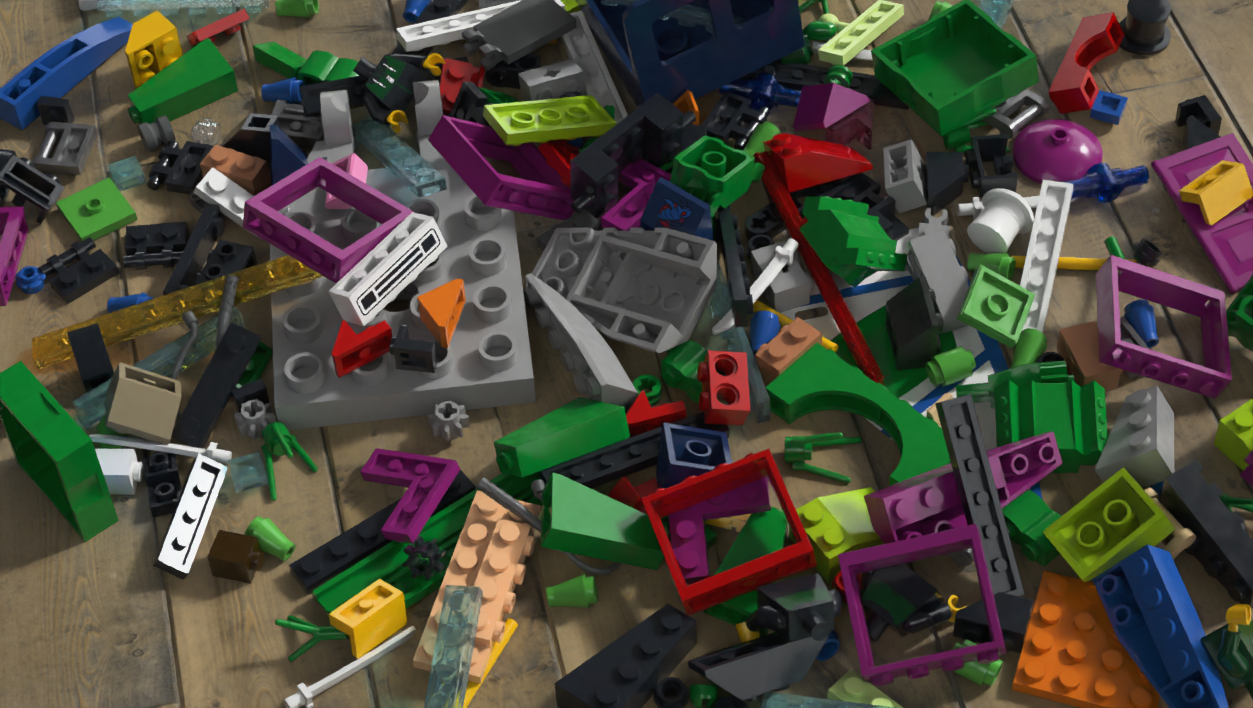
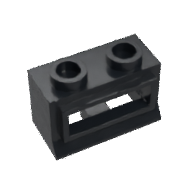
M1007 134L971 137L970 149L965 151V160L969 167H973V171L970 172V182L972 189H978L979 197H983L987 191L997 188L1011 190L1016 193L1018 176L1017 173H1012V156H1006ZM993 161L996 175L985 176L982 162Z
M13 155L0 172V186L2 184L16 193L12 200L16 207H23L29 201L42 209L36 220L40 224L45 220L65 189L64 186L60 185L61 183L56 176L43 174L35 169L34 164L29 159L24 157L18 158Z

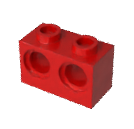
M708 350L704 361L699 362L697 369L698 382H702L703 391L700 392L699 410L704 411L705 423L743 425L750 412L747 353ZM717 371H722L727 376L720 375ZM718 399L726 401L729 405L720 403Z

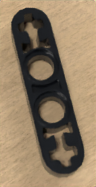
M841 178L789 193L802 219L805 218L802 213L804 203H800L797 199L800 197H823L841 183ZM774 201L746 219L745 237L748 240L759 234L767 235L772 239L788 229L784 220L774 215L778 211Z

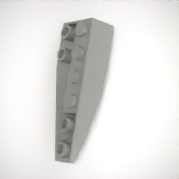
M533 274L525 275L526 289H523L525 301L529 307L533 306L535 308V315L540 327H546L552 348L554 350L559 349L565 370L567 372L572 371L578 392L580 394L584 393L587 399L623 406L627 414L638 397V392L610 346L577 308L557 291Z

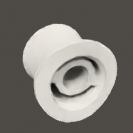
M992 189L984 194L982 198L984 209L968 226L967 233L971 241L986 253H1006L1018 233L1025 234L1032 229L1034 223L1033 212L1027 201L1019 194L1007 189Z

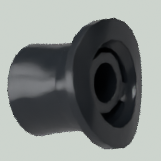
M1129 0L1127 4V17L1119 23L1124 32L1120 47L1135 54H1154L1166 49L1171 39L1170 31L1166 26L1171 11L1169 2L1167 0Z

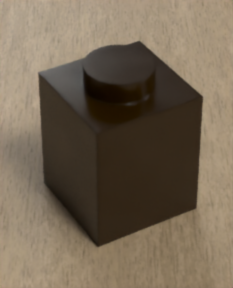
M219 530L207 558L213 576L251 584L256 571L259 572L263 566L264 553L260 550L257 537Z

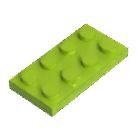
M592 95L484 105L483 117L504 143L512 146H519L522 143L530 142L547 143L550 140L559 139L574 140L578 137H601L617 124Z

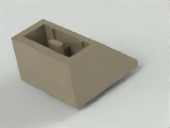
M119 362L105 393V426L110 427L117 433H129L142 437L145 441L168 445L181 401V381Z

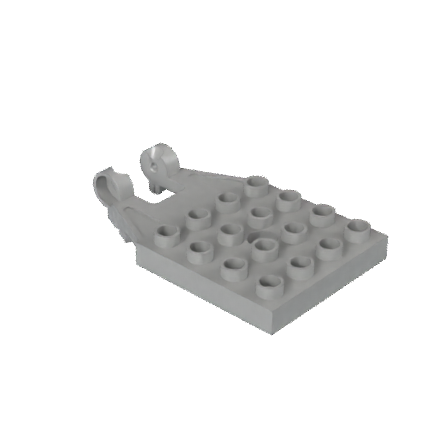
M439 80L413 82L418 128L416 135L420 146V161L414 165L367 170L366 184L415 213L433 217L448 247L393 300H410L409 309L401 312H389L383 308L374 320L365 326L346 321L356 334L385 320L392 329V335L397 336L400 325H407L409 339L435 343L437 358L435 373L396 369L395 357L388 352L338 378L335 373L332 351L343 318L328 292L336 283L269 243L274 404L278 422L284 423L288 430L436 414L435 405L452 400L458 406L464 405L465 410L536 402L514 211L484 205L428 141L429 136L443 115ZM347 90L320 93L325 140L316 141L307 157L308 164L319 157L332 164L355 153V148H358L357 138L353 135ZM319 187L278 211L341 250L382 225L353 207L349 209H327L325 207L327 192ZM457 278L463 279L466 302L449 347L444 348L441 347L421 320L417 297Z

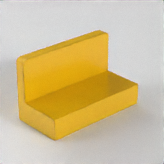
M1224 160L1179 190L1182 201L1199 204L1205 223L1208 225L1215 224L1253 196V190L1244 164Z
M381 579L372 583L329 614L330 625L350 636L352 655L360 659L407 624L403 592Z

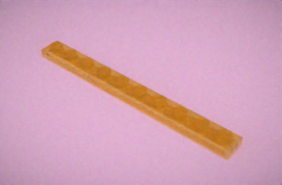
M290 255L228 274L239 278L233 306L324 277ZM227 275L32 338L33 363L40 369L74 358L67 332L96 323L99 325L105 346L108 347L184 322L182 315L188 311H192L196 318L219 311Z

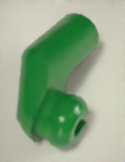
M813 21L803 29V35H807L809 42L811 40L827 41L835 36L837 30L836 26L831 22Z

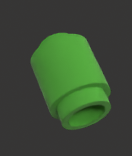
M960 346L933 356L931 361L925 363V368L929 380L934 387L938 385L945 387L971 377L973 369L976 368V363L971 351H965Z
M966 639L962 645L956 643L952 650L977 644ZM999 659L987 664H979L978 660L964 663L962 669L952 672L981 686L986 684L992 687L1004 661Z

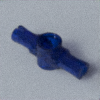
M768 73L757 74L754 79H736L719 88V94H724L725 91L751 99L752 109L756 111L761 106L767 107L769 110L773 106L779 107V105L798 108L802 90L783 87V84H778V80Z
M1098 163L1090 167L1082 178L1061 182L1074 184L1072 198L1082 196L1087 198L1096 197L1099 202L1108 203L1115 200L1127 187L1147 184L1149 172L1145 165L1121 170L1120 168L1111 169L1107 163Z

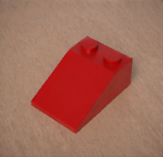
M787 133L775 135L772 140L763 142L765 151L768 152L773 160L772 162L777 168L776 170H778L777 173L781 176L789 193L873 169L872 163L851 146Z

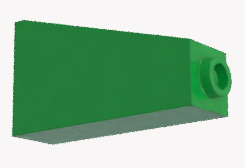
M207 38L128 95L131 107L127 108L129 116L134 124L145 122L151 124L157 118L164 115L167 116L169 122L238 92L234 70L211 40Z
M579 397L494 441L496 462L500 472L523 478L629 438L630 434L625 408Z
M551 474L542 490L541 547L652 570L658 569L664 560V555L647 514L561 474ZM662 522L668 537V524Z
M771 507V511L752 513L715 575L785 548L788 537V523L783 512L778 508ZM757 589L704 610V613L734 626L745 622L757 610ZM763 627L759 630L760 637L767 635L769 629Z

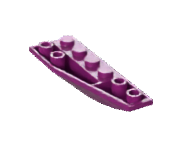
M1052 431L986 451L1001 508H1004L1062 464L1055 435ZM951 463L864 496L873 529L884 544L967 526Z

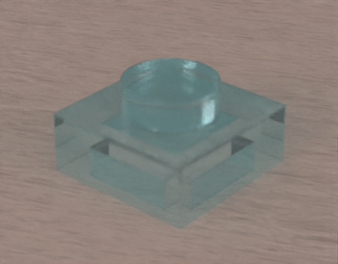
M136 156L107 165L112 180L120 192L146 183L145 175Z
M260 452L228 460L236 493L269 484Z

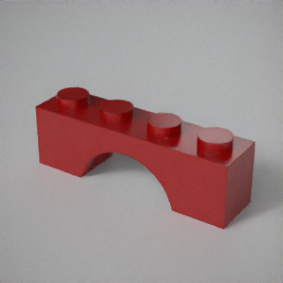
M1114 12L1082 18L1048 91L1050 100L1055 104L1060 114L1090 110L1099 93V88L1090 69L1103 58L1116 53L1124 37V32Z

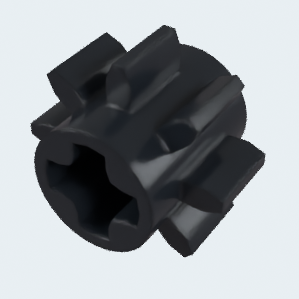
M419 536L415 540V547L408 545L403 550L409 557L402 566L409 568L412 572L411 578L414 579L417 575H424L425 579L429 581L433 577V570L436 572L443 570L445 566L439 560L446 554V550L439 549L436 545L437 539L434 538L431 542H424L422 536ZM421 554L422 558H428L429 562L426 559H420L419 555Z

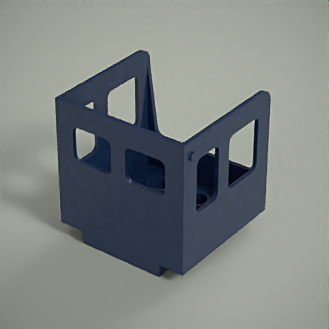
M576 0L587 18L588 26L637 107L641 106L657 92L672 104L687 90H690L694 99H697L805 47L798 0Z

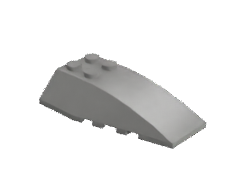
M556 228L531 274L557 291L577 308L597 330L610 339L659 354L688 341L716 288L717 244L709 239L668 228H655L654 231H645L643 228H630V231H618L616 228H604L603 231H594L592 228Z

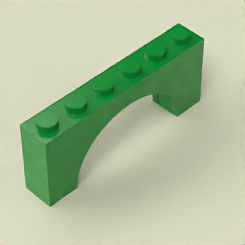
M819 343L814 344L765 387V407L789 425L796 419L813 412L837 410L863 416L884 429L893 439L901 457L898 466L889 477V486L951 463L942 428L932 418L923 416L913 409L907 401L900 400L891 394L885 386L875 383L865 376L859 368L849 365L839 358L833 350L826 349Z

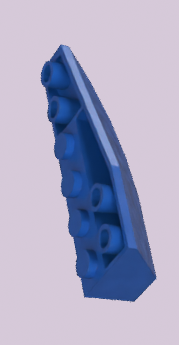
M121 17L96 24L61 42L27 65L0 87V119L20 130L25 129L40 116L37 106L40 96L63 97L128 42L133 24Z
M1146 544L1093 579L1119 642L1169 708H1229L1217 665L1201 639L1206 634L1169 551Z

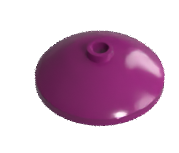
M1046 119L1030 124L1020 131L1014 140L1012 155L1014 163L1022 174L1039 184H1042L1043 180L1070 183L1075 186L1088 181L1098 172L1102 163L1103 150L1098 138L1084 126L1064 119Z

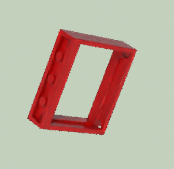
M770 449L756 454L751 452L743 459L730 464H720L710 472L699 476L687 477L679 484L666 489H656V493L641 498L688 616L756 590L757 587L774 583L817 566L814 550ZM768 477L796 544L687 586L660 518Z

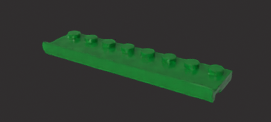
M540 471L523 478L501 473L490 480L504 492L515 498V500L540 505L542 510V502L539 498H535L531 488L533 481L540 480ZM475 489L430 517L418 537L422 536L424 542H431L434 538L437 539L436 545L439 549L446 550V554L439 560L445 567L441 572L433 570V577L429 581L425 579L424 575H417L414 579L411 578L412 572L408 567L402 566L409 557L403 550L408 545L415 547V541L413 544L392 541L313 590V599L318 602L329 616L332 611L378 579L403 592L405 609L441 587L478 489ZM421 554L419 555L420 559H426L429 562L428 558H422Z

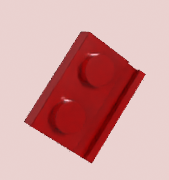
M244 8L198 29L186 37L191 46L207 38L214 42L216 41L214 35L223 31L226 36L240 30L239 24L250 18Z
M444 58L446 63L442 64L439 81L443 115L449 116L463 82H473L477 87L482 88L485 71L482 66L480 68L474 67L471 63Z

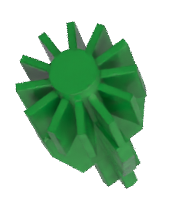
M1066 360L1022 364L988 375L987 383L956 385V396L961 397L971 394L973 403L990 402L991 409H995L994 388L1007 380L1012 381L1017 386H1021L1031 379L1034 382L1066 383L1070 380L1074 381V375L1067 374Z

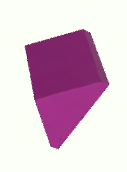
M835 83L804 86L793 128L795 131L827 128L870 102L867 95Z

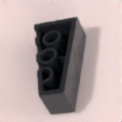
M1194 460L1165 478L1160 502L1184 528H1189L1196 535V540L1184 551L1193 555L1204 566L1207 574L1212 578H1216L1227 589L1228 594L1234 601L1250 605L1252 609L1253 537L1250 538L1247 534L1245 520L1237 510L1231 513L1219 497L1223 493L1215 482L1208 485L1200 474L1204 469L1197 460Z
M666 604L555 683L557 706L560 708H642L654 694L657 684L664 678L669 677L697 644L696 620L672 605Z

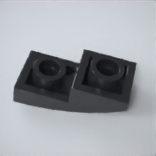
M165 452L143 457L144 476L148 487L150 509L153 518L172 514L182 491L176 455Z

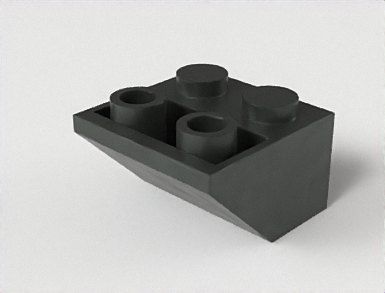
M919 277L886 302L885 325L897 370L923 368L926 362L931 361V358L941 351L938 332L943 331L942 317L940 313H935L934 289H929L926 277Z

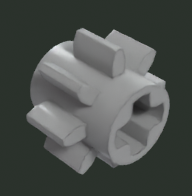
M258 399L242 403L241 413L234 414L240 435L247 434L253 440L262 438L263 429L270 423L276 422L271 404L267 403L264 405Z
M452 400L442 402L439 405L436 404V414L428 415L433 436L437 437L440 435L446 441L454 440L458 437L462 438V428L470 427L469 416L466 415L465 406H458Z

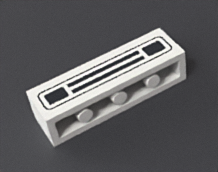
M412 212L328 291L343 320L365 326L374 320L376 315L388 303L392 302L409 283L417 278L419 273L430 263L434 262L438 255L448 247L434 218Z

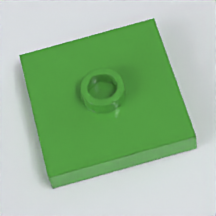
M110 178L104 179L56 202L57 209L81 242L89 237L94 241L138 220L136 212Z
M980 265L974 273L956 319L1013 348L1019 340L1036 294Z

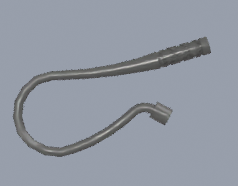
M226 276L221 308L218 315L216 349L228 328L231 318L232 306L239 278L236 276ZM192 311L182 315V320L192 332L172 369L170 378L175 380L187 353L198 336L197 325L199 321ZM178 411L176 418L179 419L182 413Z
M485 477L482 478L476 487L478 490L483 491L495 502L510 510V512L541 533V521L516 501L515 498L491 481L489 482ZM535 480L531 483V488L535 498H539L542 502V490L545 484L543 480ZM563 552L583 571L596 575H607L617 570L621 564L613 562L612 565L606 568H596L585 564L573 553Z

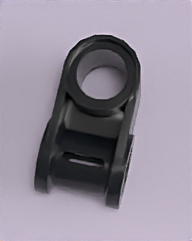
M529 53L509 65L502 60L492 69L486 71L485 77L495 87L520 89L518 73L541 67V61L535 53Z

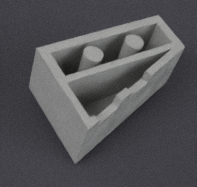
M944 229L909 239L903 253L907 254L904 271H909L914 281L919 277H926L929 289H934L936 296V308L934 310L935 313L941 314L943 331L938 332V335L969 326L956 319L969 286L967 272L957 261L956 247L953 240L947 238Z
M1157 385L1147 389H1140L1126 396L1095 468V472L1102 483L1123 467L1142 488L1162 482L1166 477L1174 473V412Z

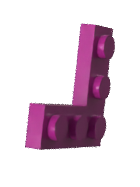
M642 158L636 163L628 165L621 171L618 181L633 190L601 217V226L604 228H616L618 231H630V228H639L640 219L657 181L662 177L670 182L671 174Z
M379 448L374 450L360 471L364 480L408 488L381 529L385 539L410 544L414 543L460 471L456 460Z
M767 477L669 515L671 547L686 585L710 577L704 520L771 511Z

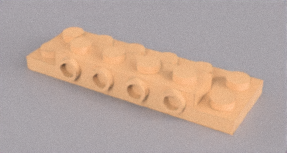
M477 490L413 658V667L478 684H481L495 642L500 643L505 632V622H503L506 613L511 614L516 599V594L513 591L516 584L521 585L526 571V565L523 563L526 556H532L536 543V537L533 536L536 530L534 527L510 512V510L502 507V505L495 502L482 491ZM516 500L536 518L540 519V505Z

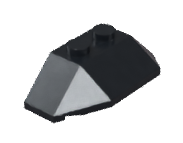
M774 632L689 660L688 667L741 701H753L758 699L760 694L769 691L786 690L790 687V684L803 680L828 637L822 641H816L809 637L792 642L785 640L778 633Z

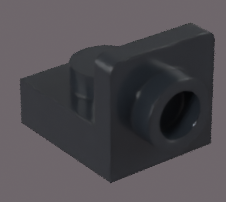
M1205 95L1187 99L1178 104L1175 119L1178 127L1186 125L1187 118L1192 115L1219 135L1222 118Z
M400 325L397 336H392L390 341V355L395 357L396 369L435 373L437 366L435 343L409 339L407 325Z

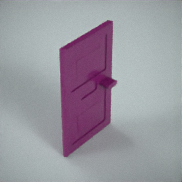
M1231 133L1168 157L1154 160L1151 162V166L1229 292L1235 294L1237 291L1242 290L1253 275V196L1215 224L1208 225L1205 223L1199 204L1182 201L1179 193L1180 189L1222 160L1243 163L1253 190V163L1235 135Z

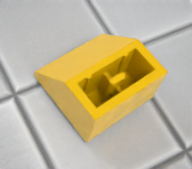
M157 10L133 23L125 54L134 88L137 89L183 54L176 27Z

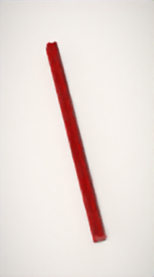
M767 151L763 153L756 152L753 155L755 157L754 163H761L766 167L761 178L773 198L772 200L777 206L786 227L790 231L792 239L798 242V250L811 276H813L812 278L816 282L815 284L823 296L857 366L865 376L875 383L885 386L883 384L885 377L881 374L882 371H879V365H876V359H874L871 350L867 346L868 344L864 340L865 338L861 334L862 332H860L854 317H851V311H848V305L844 302L845 300L841 296L842 294L838 290L836 282L832 279L833 276H831L828 267L822 262L799 230L805 224L804 220L798 214L799 211H797L798 209L795 203H793L791 195L787 192L788 190L781 176L777 173L778 170H776L777 168L772 162L773 160Z

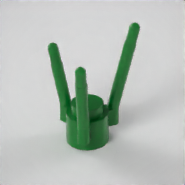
M990 109L943 135L946 149H955L956 152L965 153L966 149H970V146H966V143L971 141L970 130L988 125V123L982 120L994 115L996 109Z
M273 422L263 429L262 437L265 444L261 446V450L265 457L270 499L275 501L277 495L272 454L277 456L286 454L288 458L293 457L291 448H293L313 472H317L318 467L299 445L295 435H290L284 423Z
M841 432L785 437V463H793V470L807 471L836 481L850 483V477L812 466L805 462L806 460H812L813 447L861 443L862 438L843 437Z

